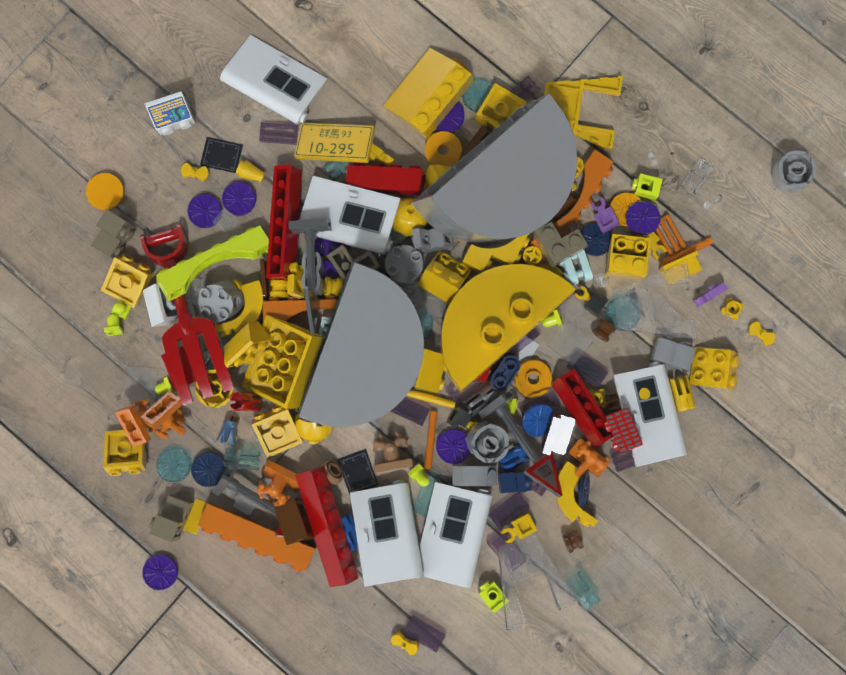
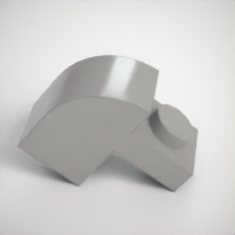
M417 228L412 230V242L415 249H418V252H434L454 247L453 238L437 229L425 230Z
M453 466V486L497 485V466Z

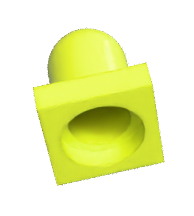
M117 300L113 305L111 313L126 320L132 307Z
M554 310L553 314H550L542 321L544 327H551L556 324L558 326L563 325L558 310Z
M115 314L109 315L107 318L108 327L104 328V332L108 336L124 334L123 329L119 326L118 316Z
M170 377L163 378L164 382L155 387V392L158 395H163L168 391L176 392Z
M513 398L506 404L512 415H516L518 399Z
M420 464L407 473L420 486L424 487L429 484V477L425 474L426 471Z

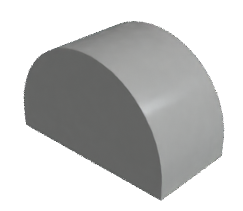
M550 94L522 105L411 204L435 229L461 241L487 242L515 238L539 229L549 222L562 208L570 194L576 175V143L565 114Z
M354 262L351 263L300 404V418L332 427H350L365 424L382 417L394 409L411 390L422 364L424 353L423 330L411 300L390 278L371 268Z

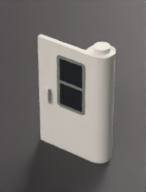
M252 35L247 38L229 61L220 76L222 82L297 125L306 121L309 104L327 81V78Z
M313 176L299 220L327 218L328 223H331V231L316 232V237L386 255L393 247L390 233L401 199Z
M659 361L650 363L648 368L613 375L621 409L629 408L643 442V445L631 449L635 467L687 455L665 364L661 365ZM642 388H647L650 391V397L646 400L639 397V391Z
M404 480L393 481V485L350 493L364 587L424 577L409 485L404 483Z
M435 482L419 548L424 577L471 588L492 501V496L489 495L490 491L478 488V492Z

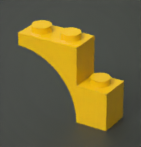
M526 234L516 237L513 241L502 247L491 249L480 248L471 244L462 263L478 273L489 270L493 262L490 258L503 265L518 264L522 256L519 252L522 247H527L530 238Z

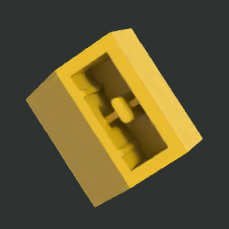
M612 234L607 254L605 275L643 280L647 276L651 238Z
M439 251L425 269L417 285L450 305L472 270L448 254Z
M258 321L248 323L223 347L224 363L227 368L232 366L239 367L244 363L245 365L249 364L255 359L254 355L257 352L260 353L268 347L267 343L271 340V337Z

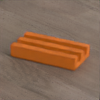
M669 214L661 217L660 225L674 250L671 251L659 227L655 230V233L660 238L662 246L666 248V253L669 257L686 248V245ZM664 221L668 224L680 247L677 246Z

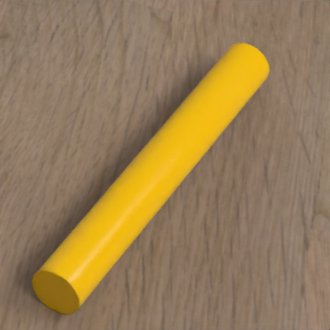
M410 390L406 395L407 397L453 409L456 403L453 400Z

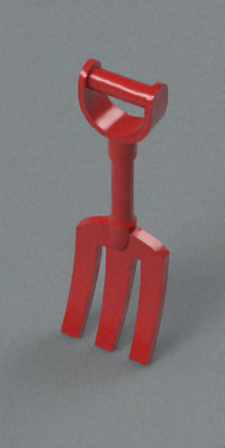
M181 222L177 223V227L153 235H140L142 247L146 255L152 262L163 266L164 269L176 266L185 257L188 250V241ZM179 239L178 247L173 253L161 257L151 253V247ZM185 294L175 298L174 303L178 315V323L171 326L161 339L182 405L192 403L194 400L178 341L181 340L203 399L214 396L199 334H203L224 392L234 389L235 386L229 369L224 363V353L215 323L205 318H193L189 312Z

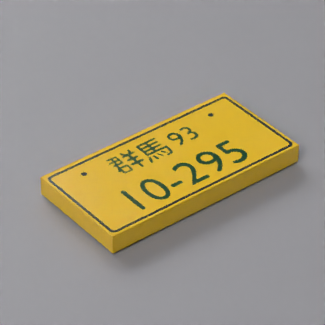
M302 123L294 156L296 159L368 163L375 128L374 126Z

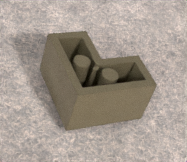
M106 209L96 224L101 230L91 246L114 259V257L122 255L124 245L134 236L135 228Z
M552 222L537 229L533 234L551 268L582 252L588 246L579 229L561 238Z
M343 245L327 255L344 282L352 262L375 271L380 268L379 263L370 250L354 261Z
M168 495L162 501V513L153 517L149 524L151 529L149 534L169 542L179 540L194 503L174 495Z

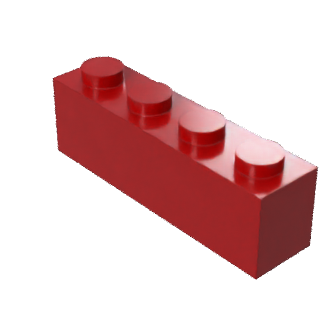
M354 163V165H347L346 184L384 194L421 195L424 192L426 173L420 166L416 165L402 168L401 165L397 164L383 167L382 164L376 163L372 164V166Z
M572 369L551 383L571 416L575 418L576 424L587 441L591 442L593 449L613 437L612 432H607L604 421L607 419L575 369Z

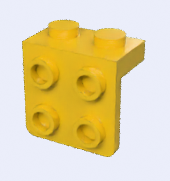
M696 347L692 361L690 384L734 391V387L738 383L736 370L740 365L739 353L726 349Z

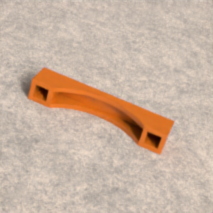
M597 150L593 151L582 170V190L576 205L562 219L553 223L561 238L571 233L569 228L572 223L576 225L582 217L579 214L582 208H588L592 202L590 197L593 192L597 194L603 186L600 183L603 177L608 178L613 171L611 166L614 162ZM534 238L530 246H535L540 249L539 245L537 244Z
M325 296V300H320L319 309L335 310L338 302L337 296ZM276 297L263 301V323L266 315L289 322L298 315L307 312L306 300H299L295 297H289L287 301H279V298Z

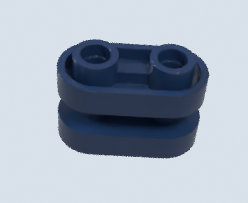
M506 353L493 370L490 382L496 391L506 390L520 370L521 364L517 355Z

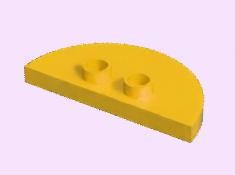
M509 264L494 267L469 280L451 301L445 314L441 331V352L444 365L449 377L460 393L574 294L576 289L561 276L544 268L526 264Z

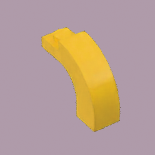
M260 280L241 286L245 298L244 310L238 318L217 325L218 336L221 335L222 338L233 334L232 331H235V334H237L248 323L261 320L263 316V301L266 300L263 298L262 282Z
M565 461L558 471L563 494L561 497L555 495L558 507L570 521L574 522L578 516V522L585 527L589 525L595 527L598 520L582 510L574 498V488L580 478L575 475L577 467Z

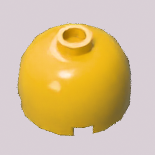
M406 197L400 200L392 226L396 232L398 231L404 236H413V229H424L427 221L411 204L416 199L413 197Z
M207 370L214 396L203 399L197 381L195 394L203 405L219 408L230 401V397L235 389L224 392L216 370Z
M299 413L295 416L298 435L310 444H318L319 441L328 438L333 431L332 426H325L299 417Z

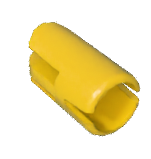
M688 374L684 375L683 379L681 376L676 377V382L674 378H669L677 411L682 412L696 408Z

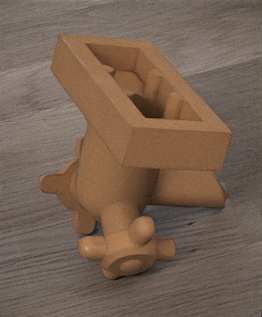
M395 431L394 434L397 438L393 441H382V434H379L374 440L373 452L376 453L377 448L383 449L385 459L384 463L373 465L374 473L413 466L412 459H400L398 446L402 443L405 447L408 446L402 434Z

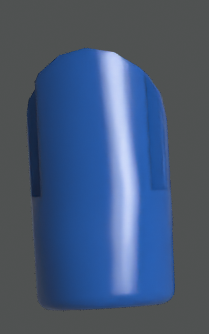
M518 444L509 449L505 457L499 462L503 471L507 473L531 459L521 445Z
M348 514L341 517V522L350 551L352 552L358 549L353 514Z

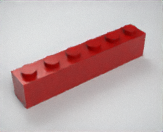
M291 164L274 166L266 278L270 280L288 281V275H291L289 265L296 262L298 234H293L290 231L289 221L299 220L302 171Z
M321 466L296 474L295 477L329 587L347 585L359 579L325 467Z

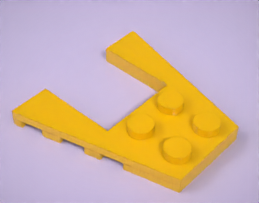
M623 76L614 78L602 77L592 80L581 79L580 81L546 82L544 95L550 94L561 108L571 126L573 135L611 151L613 149L615 130L578 125L583 91L620 96Z

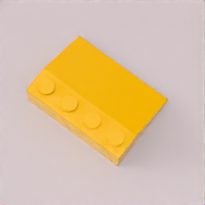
M429 48L383 107L427 140L474 82L473 76L457 62Z
M266 315L262 327L271 337V340L267 343L268 347L260 353L257 352L254 355L255 359L249 363L242 387L285 409L299 408L324 337L317 333L311 334L310 330Z

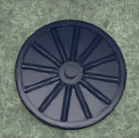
M589 223L581 229L580 232L588 244L584 250L586 254L601 256L609 250L612 237L610 230L602 233L597 223Z
M213 452L200 454L195 458L191 466L193 479L203 487L216 486L226 471V464L223 458Z
M584 472L580 482L579 505L586 508L590 492V475Z

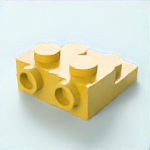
M495 83L474 119L477 120L476 123L479 126H488L494 131L517 109L527 104V102Z
M128 254L114 257L101 291L135 308L140 301L143 290L148 287L154 272L149 270V265L134 262V258Z
M276 405L272 408L271 412L265 414L262 411L254 415L252 426L267 458L303 443L302 438L296 431L295 421L289 409Z
M124 430L105 431L104 470L111 476H119L121 472L127 471L130 474H139L141 470H146L145 443L132 446Z

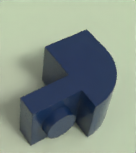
M524 471L498 473L499 493L532 491L531 478L525 475Z

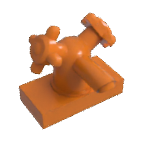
M170 391L140 416L142 421L155 430L154 433L160 438L168 439L169 434L166 432L169 428H172L181 435H184L186 432L185 428L180 425L181 422H186L182 410L179 409L182 406V402L179 397Z
M139 400L134 402V405L121 408L115 412L132 446L147 443L151 439L148 432L152 433L154 429L140 418L146 412V406H149L148 400Z
M579 438L567 452L580 463V466L575 470V475L581 477L588 470L598 478L610 464V458L608 456L604 458L590 446V441L585 442L582 438Z
M268 460L263 476L272 481L269 486H264L263 482L259 481L257 486L259 498L263 499V494H269L268 501L273 503L274 506L286 504L291 499V496L282 494L285 487L295 492L299 490L295 477L296 473Z

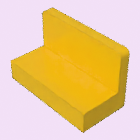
M698 250L659 269L666 286L703 270L696 257L699 254Z

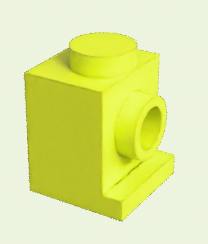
M640 173L637 179L634 178L631 189L634 190V195L655 201L659 196L663 179ZM642 186H647L648 190H643Z
M494 580L492 582L486 581L479 587L481 589L478 592L493 613L509 602ZM491 592L496 593L495 599L489 598Z

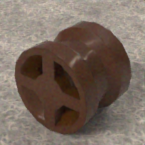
M600 319L597 328H594L592 333L602 341L608 342L610 334L614 333L616 328L607 321Z
M577 530L572 531L569 535H562L569 554L574 549L584 548Z

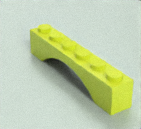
M260 225L251 227L245 233L234 235L222 244L217 243L205 252H198L194 257L182 260L172 268L161 270L156 275L157 283L169 302L185 294L195 277L215 263L233 258L255 260L267 254L269 239Z

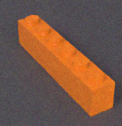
M211 502L206 504L198 526L202 527L201 530L206 533L213 534L215 532L220 534L219 538L230 542L234 540L238 542L237 545L241 548H253L256 550L255 553L260 556L274 557L273 561L282 565L286 562L292 565L291 568L298 572L308 569L317 548L303 541L287 545L284 537L275 536L277 530Z

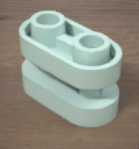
M584 250L559 264L564 270V273H562L563 279L572 286L578 284V278L580 277L583 278L584 282L593 279ZM574 259H576L579 267L577 271H575L572 263Z

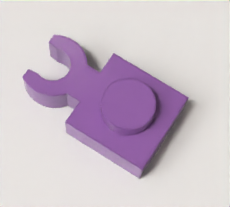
M601 197L602 204L596 207L594 202H591V207L594 211L598 212L594 215V218L602 233H605L620 225L611 206L606 209L607 203Z
M716 282L707 288L709 292L693 302L698 308L726 291L728 287L725 283L718 285Z

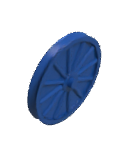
M543 403L531 406L523 416L522 426L524 431L532 437H541L547 434L554 412L552 408Z

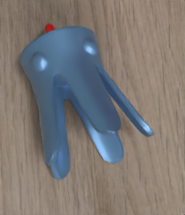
M231 416L230 421L223 420V428L216 441L220 438V443H226L231 432L230 443L232 446H235L238 423L232 422L233 416Z

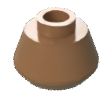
M326 460L321 464V466L325 467L330 485L338 484L342 481L343 471L338 463Z

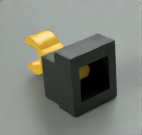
M580 286L584 295L579 296L575 294L574 297L578 300L586 301L587 304L584 309L597 317L609 299L603 295L601 298L594 294L591 296L584 286Z
M455 406L447 423L455 428L461 425L470 430L478 421H470L472 415Z

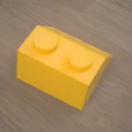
M424 349L415 389L438 394L439 390L443 391L445 379L441 378L443 371L447 372L441 353Z

